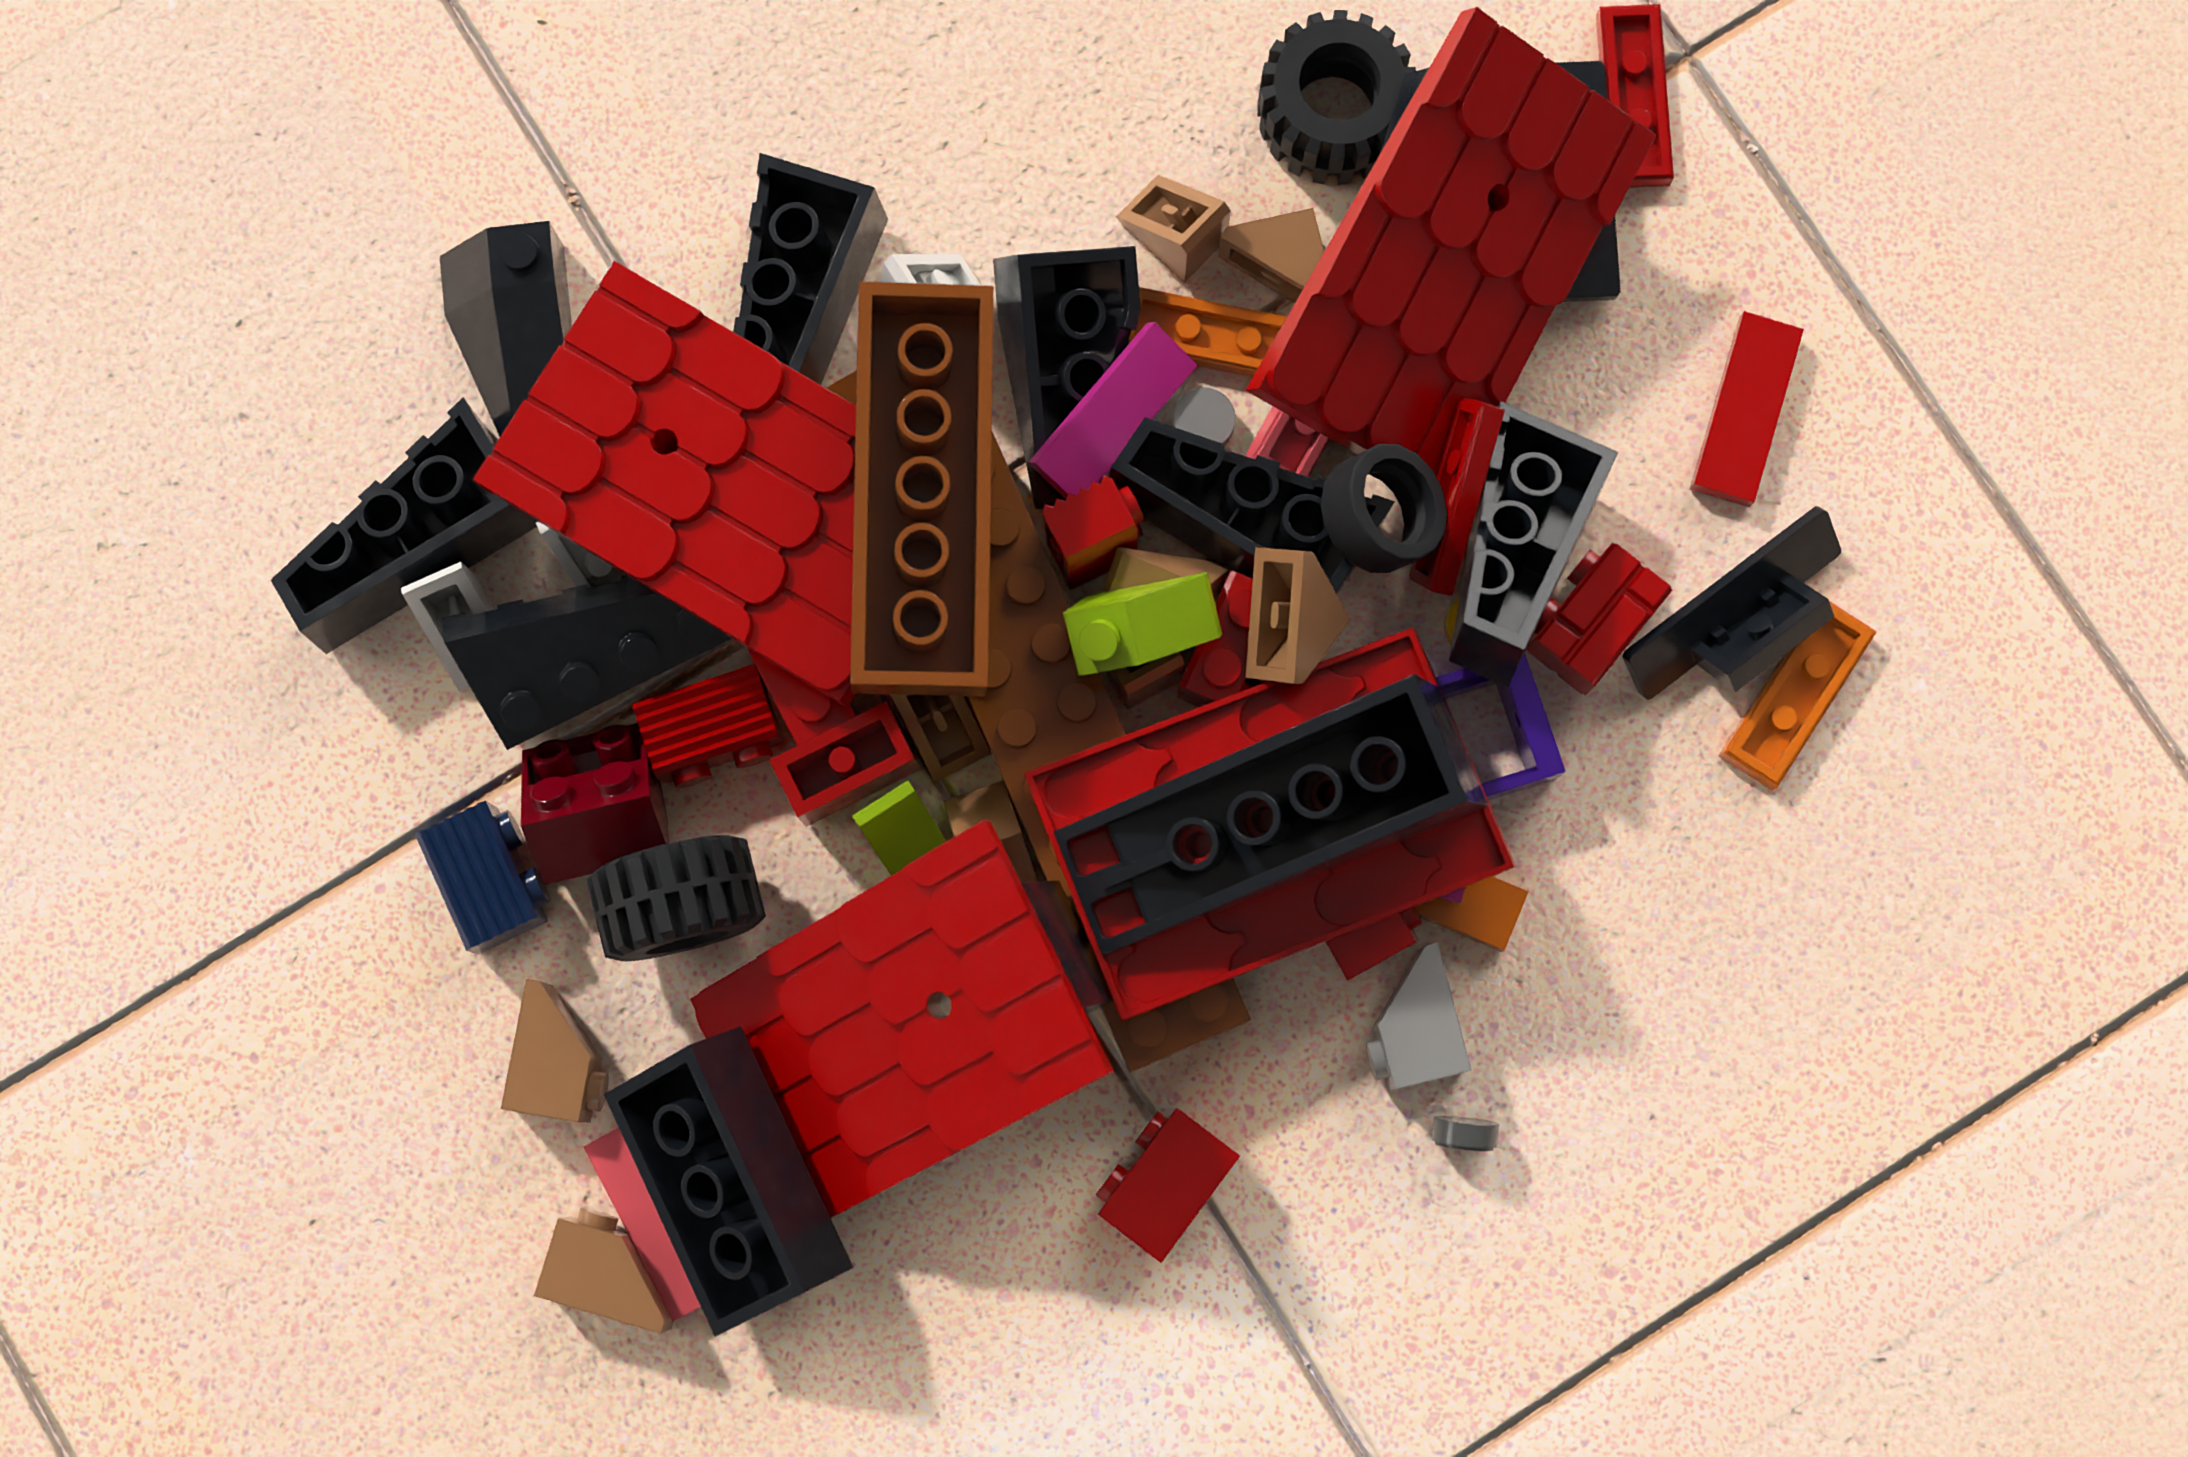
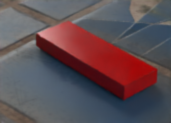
M1661 4L1600 6L1596 14L1599 61L1603 62L1605 66L1607 100L1633 117L1632 120L1640 122L1657 134L1629 188L1670 186L1674 179Z
M1747 311L1740 315L1693 474L1690 490L1746 507H1750L1755 502L1803 335V328Z
M1462 396L1457 402L1437 474V479L1444 492L1447 508L1445 533L1434 552L1413 562L1409 573L1410 580L1432 592L1452 596L1505 413V409Z

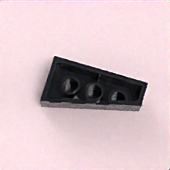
M759 153L756 173L759 177L756 202H752L749 220V228L752 231L747 262H743L740 286L743 290L739 317L735 318L733 332L821 385L859 293V281H864L887 224L888 217L873 186Z
M464 397L447 412L450 418L429 438L423 434L405 452L408 458L381 484L375 480L358 496L361 503L339 524L331 522L271 579L273 586L298 630L325 654H328L406 607L408 603L402 595V587L459 562L470 568L537 527V520L485 490L472 480L487 456L491 455L494 451L493 447L496 443L484 423Z
M1501 401L1499 408L1505 409V413L1471 529L1449 661L1505 687H1509L1600 497L1618 451Z
M1146 417L1111 466L1109 478L1113 479L1118 490L1126 486L1130 488L1146 520L1212 561L1224 563L1229 567V571L1238 572L1253 579L1255 547L1313 552L1338 595L1356 567L1335 548L1324 526L1321 499L1324 482L1327 478L1318 476L1315 480L1279 468L1280 462L1257 455L1256 459L1226 450L1223 443ZM1373 494L1371 498L1365 497L1366 507L1375 526L1380 530L1395 501Z
M628 575L621 576L620 581L587 588L586 584L562 590L563 594L526 603L521 599L499 604L496 610L466 616V613L442 618L444 643L507 750L731 639Z

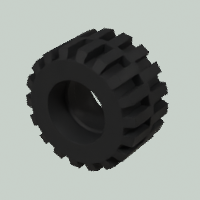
M1334 10L1333 19L1324 20L1321 12L1308 15L1306 28L1303 29L1295 22L1285 29L1284 41L1276 39L1269 50L1268 62H1264L1257 103V116L1261 117L1259 130L1263 141L1272 139L1270 147L1272 156L1277 162L1287 156L1290 159L1289 172L1300 177L1304 169L1314 173L1312 182L1324 185L1327 175L1337 176L1338 185L1352 183L1353 175L1356 171L1360 172L1363 179L1367 178L1379 157L1405 75L1416 71V67H1408L1411 54L1405 43L1396 47L1393 46L1396 33L1386 24L1380 31L1372 28L1374 17L1361 13L1359 21L1347 19L1348 10ZM1322 78H1342L1356 84L1366 94L1371 107L1355 118L1334 120L1321 116L1311 109L1304 100L1301 91L1310 83Z
M729 835L705 836L652 847L613 860L600 867L586 880L604 956L613 960H646L700 948L743 934L753 929L766 917L747 839Z

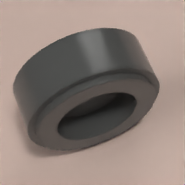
M1434 1116L1432 1141H1435L1436 1145L1471 1151H1493L1494 1148H1497L1499 1123L1468 1117Z

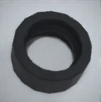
M1399 444L1375 445L1335 466L1324 482L1321 509L1325 529L1335 548L1352 565L1369 573H1391L1416 562L1434 552L1444 536L1447 508L1443 489L1434 471L1417 453ZM1368 474L1381 480L1394 493L1401 507L1404 528L1400 543L1387 538L1375 526L1367 510L1364 488Z

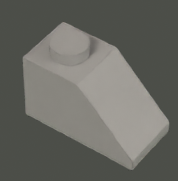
M1438 943L1426 945L1416 952L1372 1027L1375 1040L1366 1042V1051L1375 1081L1385 1079L1388 1091L1472 1071Z

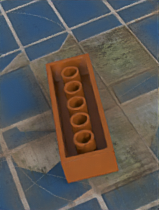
M859 281L851 638L852 694L985 696L988 688L994 286Z

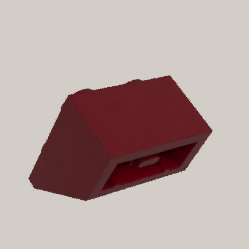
M638 723L626 726L611 725L597 733L567 740H548L536 747L522 750L521 829L543 886L593 874L600 867L613 860L669 843L668 816L660 780L653 773Z

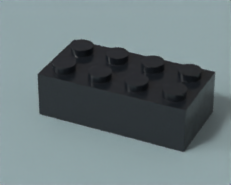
M741 1026L689 1044L604 1094L714 1336L722 1334L854 1268Z

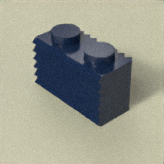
M483 801L415 833V837L466 951L479 955L548 922L543 905L551 902L546 885L543 886L536 868L533 867L526 870L517 848L524 845L525 841L514 816L509 810L500 813L496 806Z

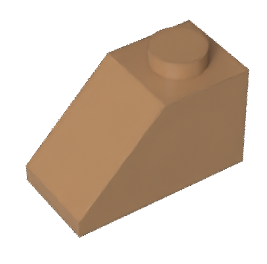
M526 979L500 1109L573 1122L591 1123L593 1111L600 1112L604 1106V1094L608 1090L609 1076L608 1073L600 1072L603 1058L551 984Z
M581 1208L578 1218L568 1216L557 1219L534 1293L535 1297L660 1334L672 1329L673 1320L628 1233L616 1229L619 1218L599 1211Z

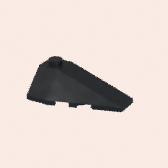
M550 221L485 228L439 256L444 315L499 437L522 402L529 397V391L559 345L562 346L565 341L564 337L572 327L565 248Z
M1136 246L1017 254L993 258L998 323L1035 509H1043L1045 504L1054 507L1056 499L1064 501L1066 499L1028 462L1128 346L1131 331H1136L1141 310Z

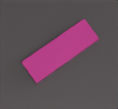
M1156 322L1146 323L1028 463L1065 499L1068 493L1078 495L1080 487L1089 490L1092 481L1099 483L1103 476L1111 469V466L1145 417L1153 419L1198 365Z

